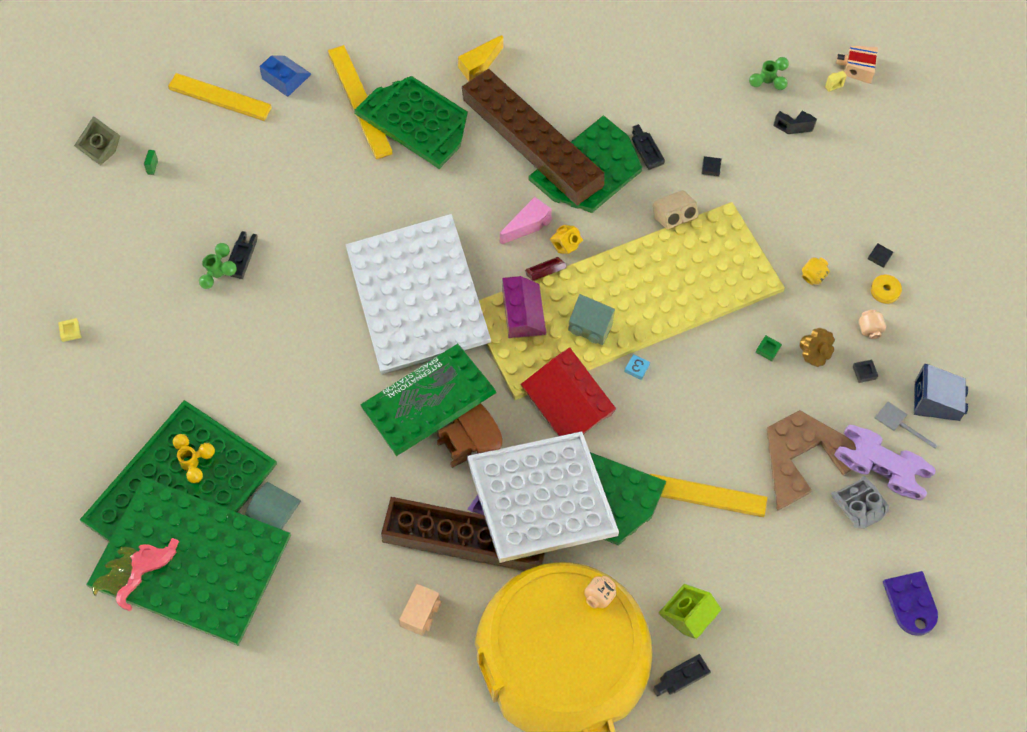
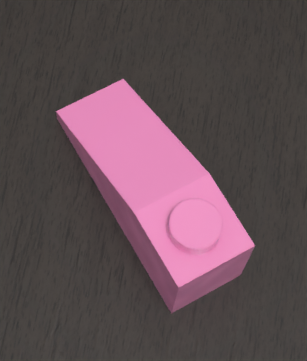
M534 197L500 232V243L510 242L539 231L544 225L547 226L552 220V208Z

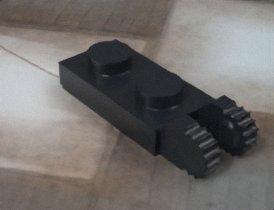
M245 231L240 233L228 260L235 263L237 267L235 274L230 277L243 279L257 243V234L253 233L249 243H245L247 233Z

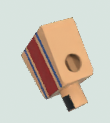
M851 46L847 55L837 54L836 64L845 65L844 72L848 77L871 84L875 73L878 47Z

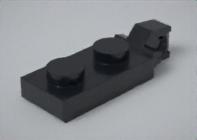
M639 124L633 126V143L648 170L663 165L665 159L651 134L643 132Z
M698 654L665 672L660 677L661 682L654 686L653 691L657 697L665 692H668L669 695L675 694L709 675L711 671L701 655Z

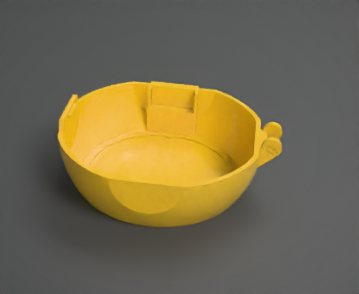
M569 562L549 563L533 567L513 577L497 591L486 606L478 624L475 637L477 663L493 703L498 702L503 717L525 732H615L613 723L624 719L636 706L650 676L652 642L647 623L639 605L629 591L617 580L587 565ZM606 576L615 583L616 596L607 607L593 608L586 602L585 589L595 577Z

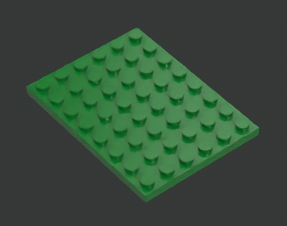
M184 400L80 518V521L109 542L143 477L238 513L275 468L277 462ZM178 434H184L188 437V446L192 447L195 452L204 443L212 444L215 449V453L211 458H198L197 468L203 473V477L198 483L188 481L186 477L187 471L179 463L177 458L178 449L173 445V439ZM188 456L184 459V461H188L192 457Z
M143 477L86 585L91 589L116 598L118 591L128 584L133 569L131 556L140 550L139 546L151 545L164 549L168 547L171 539L174 538L179 541L176 547V554L160 569L144 573L141 576L142 582L128 595L126 602L239 646L291 537V533Z

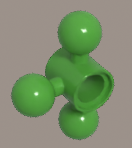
M779 57L776 62L772 60L765 61L761 74L754 73L750 76V85L759 87L763 82L767 84L774 82V87L777 90H784L788 84L787 79L783 76L778 77L777 71H784L788 68V59Z
M217 244L215 254H209L203 259L202 265L208 271L207 274L199 278V285L203 289H210L213 286V277L219 278L224 274L226 276L235 274L237 270L235 263L232 261L223 263L221 261L230 252L227 244Z

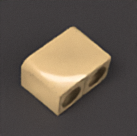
M684 190L660 198L653 203L654 218L666 229L698 218L697 202Z

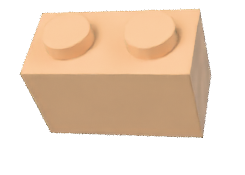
M416 584L400 617V627L421 636L424 635L425 630L429 631L433 623L431 617L434 612H438L442 603L439 593Z

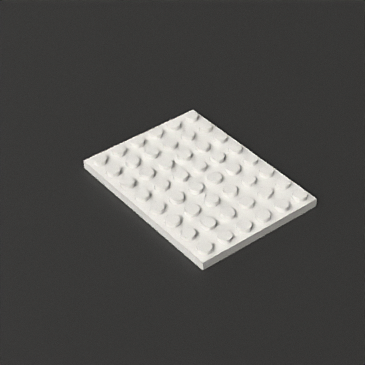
M452 214L345 244L381 375L430 361L457 343L463 350L491 343Z

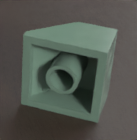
M579 294L569 320L568 331H571L576 336L587 338L592 343L603 345L612 328L615 309Z

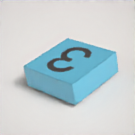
M633 354L624 372L642 380L650 366V362Z

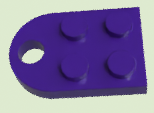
M923 571L884 579L883 585L900 628L906 633L915 636L929 633L937 624L938 611ZM915 620H922L925 623V628L919 629L915 625Z

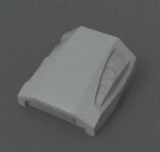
M865 476L861 477V480L831 493L834 501L843 509L853 522L855 528L865 529L880 521L889 511V505L883 499L878 489Z

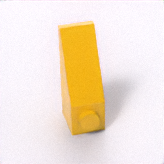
M500 35L458 56V68L468 81H471L489 68L503 49V36Z

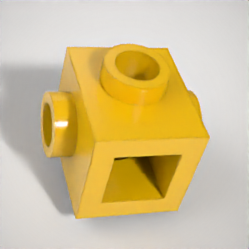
M570 225L560 226L556 230L557 232L550 238L557 252L561 254H569L575 251L583 241L580 231L575 226Z

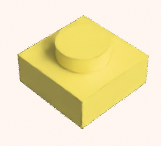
M845 72L832 73L828 76L825 85L828 92L844 86L847 77Z
M77 318L58 322L62 342L82 338Z

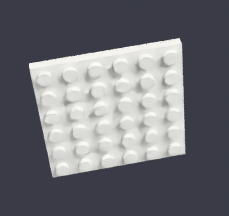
M582 432L468 456V464L500 563L618 536L619 530Z

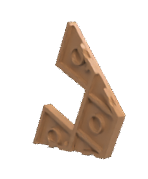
M799 410L767 427L777 511L812 491L791 461L793 458L821 444L842 475L852 470L837 459L834 454L840 446L856 450L855 443L845 435Z

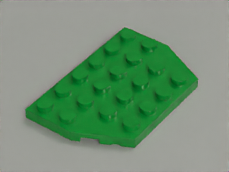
M410 76L401 81L392 82L390 86L376 88L355 109L354 114L440 169L461 147L468 111L418 79Z
M603 115L573 139L571 143L604 172V187L579 205H576L538 169L529 175V181L552 201L567 203L573 208H580L593 213L642 172V165L629 136Z
M590 452L619 530L618 536L603 540L619 546L629 535H632L641 525L653 517L666 481Z

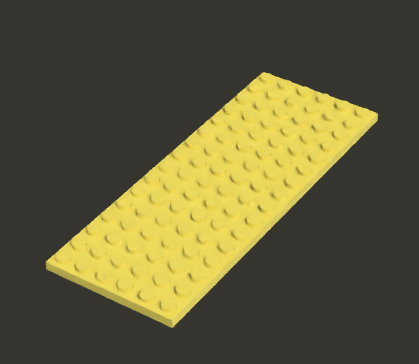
M733 202L699 214L696 219L669 229L663 228L535 280L534 282L540 285L546 335L508 338L503 292L481 299L479 303L491 338V343L486 345L514 400L527 396V393L520 384L569 347L589 371L783 292L785 287ZM579 294L615 309L612 328L603 345L592 343L587 338L576 336L571 331H568L569 320Z

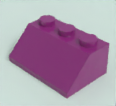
M522 276L502 278L508 338L546 335L539 283Z

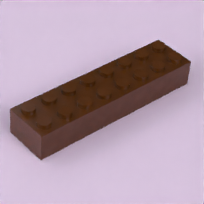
M390 497L381 532L383 543L522 571L543 565L545 553L500 563L485 515Z

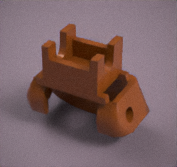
M481 403L453 420V424L438 430L437 436L440 438L437 440V445L445 444L451 453L453 461L450 462V466L452 468L467 461L468 456L472 455V452L477 451V454L499 450L502 447L500 429L491 414Z

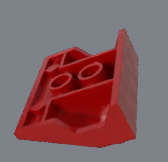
M570 347L520 384L558 436L582 432L584 435L593 426L612 416L616 410V407Z

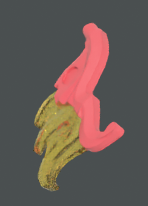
M172 538L168 547L164 549L151 545H140L139 551L131 547L121 548L117 552L124 554V557L112 560L105 565L106 568L112 567V571L107 575L99 577L92 586L94 596H97L99 590H108L116 597V601L121 608L131 611L132 607L126 603V598L142 582L141 576L146 572L165 566L176 554V547L179 541Z

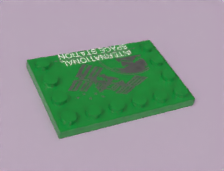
M457 343L366 400L360 406L397 457L496 394V390Z

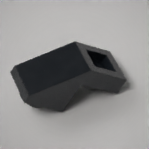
M803 110L796 119L779 111L773 126L786 134L812 132L817 118Z

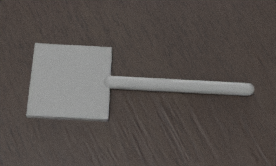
M887 402L875 416V419L893 431L900 425L933 448H937L936 444L904 424L902 421L907 414L890 402Z

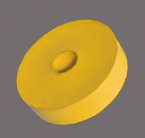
M887 274L876 277L871 285V294L874 299L884 304L895 302L902 292L899 280Z

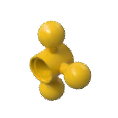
M178 434L173 439V445L178 449L177 458L179 463L187 471L186 477L188 481L198 483L203 477L202 471L197 468L198 458H211L215 453V449L212 444L204 443L195 452L192 447L188 446V437L184 434ZM186 457H192L190 460L184 461Z

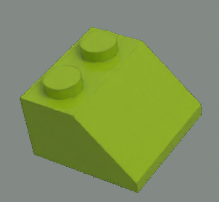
M683 584L659 611V614L683 635L697 639L722 609L710 592Z

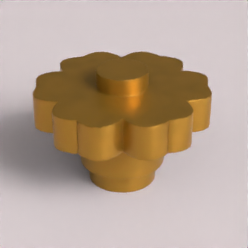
M823 328L813 329L811 335H805L801 338L800 348L803 350L802 355L805 362L819 367L825 365L826 359H831L834 352V346L832 345L835 342L832 332Z

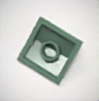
M266 482L254 494L245 515L283 529L301 503V500Z

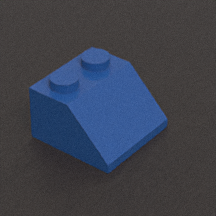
M271 55L259 66L262 80L287 97L311 76L310 72L286 56Z

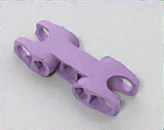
M848 425L845 428L844 434L855 443L856 450L840 446L834 454L837 459L842 461L848 468L860 474H869L871 469L890 479L887 485L888 488L901 496L915 500H922L926 497L927 492L916 483L915 475L931 478L936 471L932 465L913 452L901 451L900 455L884 448L881 446L882 437L869 429L855 425Z

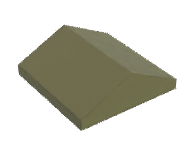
M93 116L74 146L96 163L102 165L116 152L120 135Z

